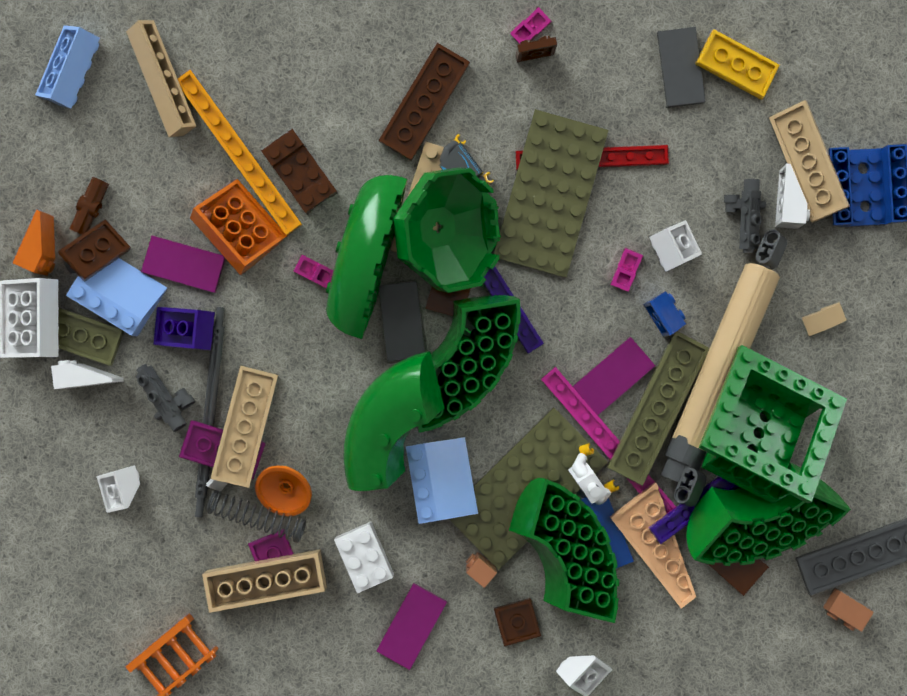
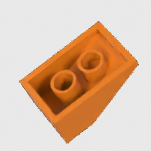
M36 210L13 260V264L33 273L48 276L55 267L54 216Z

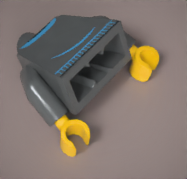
M459 134L443 148L439 159L441 170L471 168L476 172L475 175L480 180H484L489 185L494 182V180L489 181L487 179L490 172L483 175L482 169L464 147L466 140L464 142L458 140Z

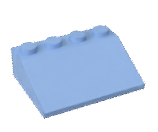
M118 258L85 282L78 276L66 296L131 336H138L166 292L167 287Z
M465 437L406 446L419 524L478 514Z

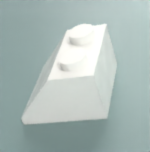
M686 220L649 237L652 247L655 249L660 259V264L664 267L665 271L702 255Z

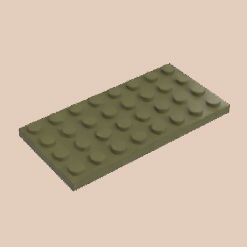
M535 109L500 230L501 238L496 244L494 254L499 255V258L504 261L564 278L567 277L609 130Z
M553 407L474 485L478 514L451 518L449 520L499 570L528 542L522 536L509 531L516 504L525 487L536 478H544L558 483L573 494H576L581 488L568 469L572 467L580 453L579 447L589 442ZM590 444L589 448L594 449V454L588 455L586 462L596 474L608 461Z

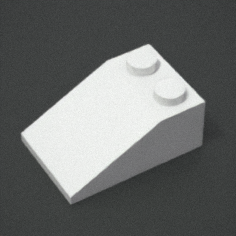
M786 163L779 170L775 227L799 229L806 224V221H809L810 210L807 209L806 199L791 164Z
M77 360L58 361V365L51 366L54 389L124 382L122 377L86 364H77Z

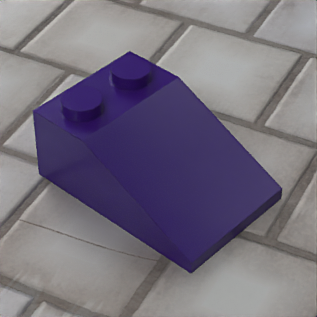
M157 307L153 345L211 350L215 312Z

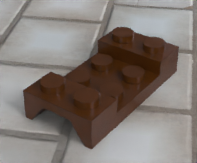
M293 129L261 150L307 215L324 200L338 193Z

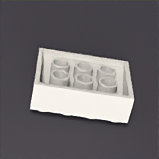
M32 278L0 281V358L58 357V279Z

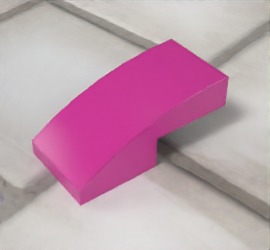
M538 7L510 34L519 44L524 40L532 41L552 21Z
M625 248L611 285L629 292L643 255Z
M301 255L293 272L324 288H327L328 282H331L333 270L304 255Z

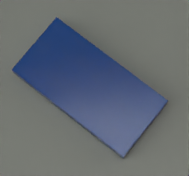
M587 497L582 498L581 500L593 510L601 526L605 528L611 541L609 543L612 552L615 553L618 568L634 562L623 533L610 518L614 514V510L609 498L601 505L591 504Z

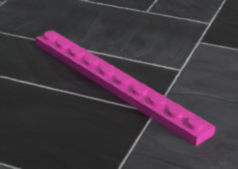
M554 367L541 380L611 460L620 441L560 371ZM649 474L643 486L626 478L639 494L655 482ZM658 486L666 513H669L676 506Z

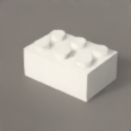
M372 522L336 536L334 541L357 593L393 578L394 572Z

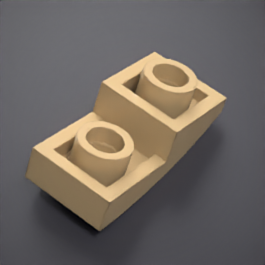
M840 302L802 317L809 336L832 328L847 320Z

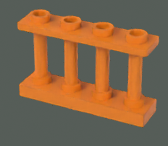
M190 613L126 666L130 673L135 668L138 671L140 670L158 691L159 694L157 696H169L172 694L170 690L173 687L179 688L187 681L185 677L189 674L195 675L201 669L200 665L206 661L208 664L217 656L215 652L219 648L215 646L209 650L192 630L190 623L194 618ZM180 631L185 633L203 654V657L196 663L176 641L177 637L175 635ZM165 643L167 646L170 645L189 668L183 674L179 675L161 653V647ZM150 656L156 658L174 680L166 688L146 665V659Z

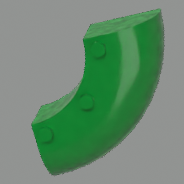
M394 175L374 177L363 184L354 204H350L349 218L342 241H338L335 252L338 255L331 282H328L326 293H328L327 316L337 329L347 335L363 339L377 301L381 284L380 280L386 265L390 246L395 235L393 218L403 204L407 184L406 178Z
M491 295L453 301V319L449 332L440 346L431 354L444 409L428 424L417 426L416 428L419 433L439 428L443 424L460 418L459 416L475 408L497 385L505 368L508 367L512 359V352L515 343H517L521 317L519 298L508 295Z
M430 351L408 357L388 368L369 385L358 400L351 414L344 440V471L347 486L350 490L370 491L389 488L405 472L403 446L410 430L414 427L428 424L444 409Z
M789 463L787 469L799 474L801 467ZM821 479L819 480L813 500L809 504L792 495L770 503L745 489L723 490L711 487L696 504L691 513L687 526V545L693 559L705 564L723 563L724 566H730L731 563L738 562L740 565L753 564L755 560L762 558L765 560L781 556V552L790 548L795 550L807 544L806 540L822 535L821 531L830 524L834 526L851 509Z
M544 478L532 480L518 499L509 531L526 539L534 547L541 559L545 573L543 601L564 611L615 623L619 598H617L619 579H617L616 573L618 566L605 528L601 526L593 510L576 494H573L562 485Z

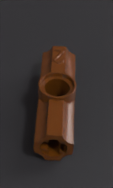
M92 177L85 194L77 202V212L69 228L70 230L82 235L89 231L94 218L99 215V209H102V199L109 186L108 183Z

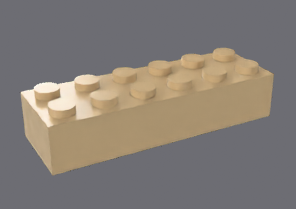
M320 549L210 569L202 574L209 613L325 592L327 588Z

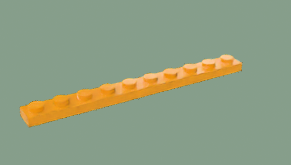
M189 70L180 76L178 82L183 93L283 232L288 236L302 226V223L194 73Z

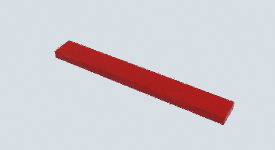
M668 145L604 147L598 167L668 165ZM516 151V171L518 170L523 151Z

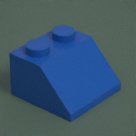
M666 291L643 304L663 337L674 334L686 325L684 321L686 318L680 309L677 310L674 305L676 303L675 299L670 293L667 294Z

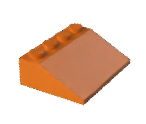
M238 179L194 207L190 219L240 275L258 263L287 237L280 226Z

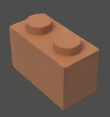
M479 552L476 555L472 553L466 560V573L484 588L497 574L496 567Z
M836 588L823 606V608L828 610V616L836 621L838 618L845 621L843 625L852 631L856 628L862 632L874 613Z

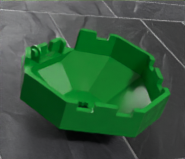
M452 168L425 172L393 218L398 259L438 291L450 293L482 286L486 280L484 277L488 270H493L500 259L499 255L491 254L501 238L498 223L499 206H497V201L488 194L494 193L493 188L484 180H480L475 175L476 172L471 168ZM436 222L438 223V225H441V229L438 230V233L436 230H433V227L436 226Z

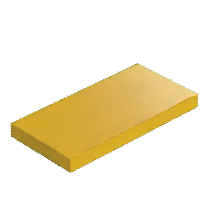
M715 29L711 31L695 63L697 66L760 100L765 97L780 66Z

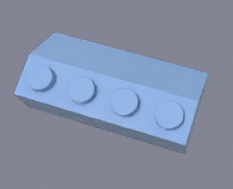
M64 25L35 95L60 106L72 108L77 101L79 88L84 84L86 71L92 65L91 59L93 54L99 48L98 42L100 38L81 27Z

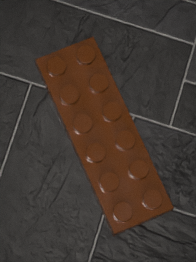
M437 43L381 135L379 142L412 161L470 65V62Z

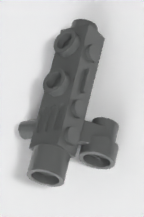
M744 179L742 199H740V195H724V203H726L725 212H737V209H741L739 249H743V253H755V249L759 248L761 242L759 228L762 222L760 208L764 209L766 202L761 201V191H759L760 179Z
M144 364L136 370L138 372L136 375L137 382L143 387L147 393L148 400L154 404L158 411L154 415L155 419L161 420L163 418L164 422L168 423L173 432L182 429L187 423L181 415L182 412L179 406L182 410L187 409L195 403L194 398L187 393L185 388L178 390L175 393L176 397L172 398L152 365L147 366V364Z

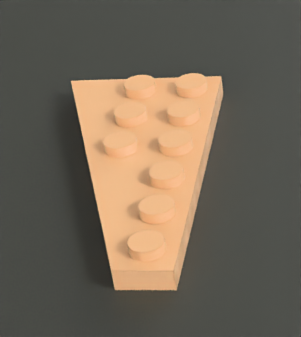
M654 482L612 514L610 518L682 609L696 598V594L675 535L664 543L659 544L648 528L667 514L658 485Z

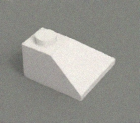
M135 465L97 476L107 513L129 508L140 485V476Z
M594 655L573 656L564 660L556 672L569 687L583 696H589L612 671V668Z

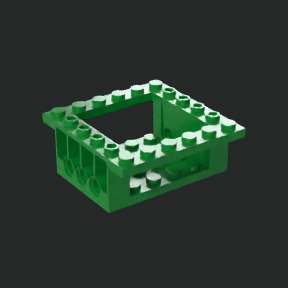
M741 345L738 347L699 445L700 449L707 452L702 468L770 503L792 495L809 504L813 500L847 398ZM822 409L800 473L797 474L787 468L805 418ZM760 413L766 415L767 422H763L760 419ZM754 430H758L761 433L760 439L754 436ZM748 446L753 447L754 450H755V452L752 451V450H750V449H748L747 447H748Z

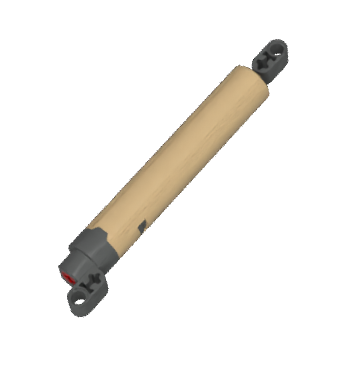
M775 229L768 230L763 236L756 253V260L759 262V265L749 263L745 264L665 453L668 459L661 475L678 482L674 498L678 503L692 507L697 504L706 484L705 474L699 471L706 451L700 449L699 445L738 347L743 345L749 349L751 348L780 279L778 273L772 269L779 265L787 246V239Z

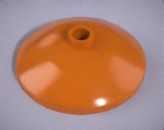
M268 467L259 474L255 483V492L261 504L268 510L271 508L273 513L278 510V515L282 516L283 513H285V516L301 514L311 502L312 491L308 481L301 473L290 467Z

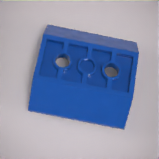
M907 144L887 145L876 149L849 150V147L829 148L830 159L850 207L832 214L833 226H873L907 222ZM859 164L866 165L867 172L865 174L859 172ZM863 201L869 204L867 212L861 210L860 205Z

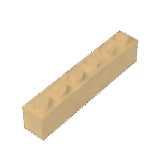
M138 20L126 33L168 137L184 136L196 127L195 121L154 20Z

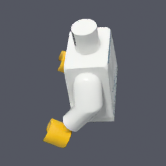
M590 443L579 447L580 453L568 471L591 504L601 505L609 498L611 493L619 490V486H614V479L605 483L604 486L586 462L587 456L594 454V449H590Z

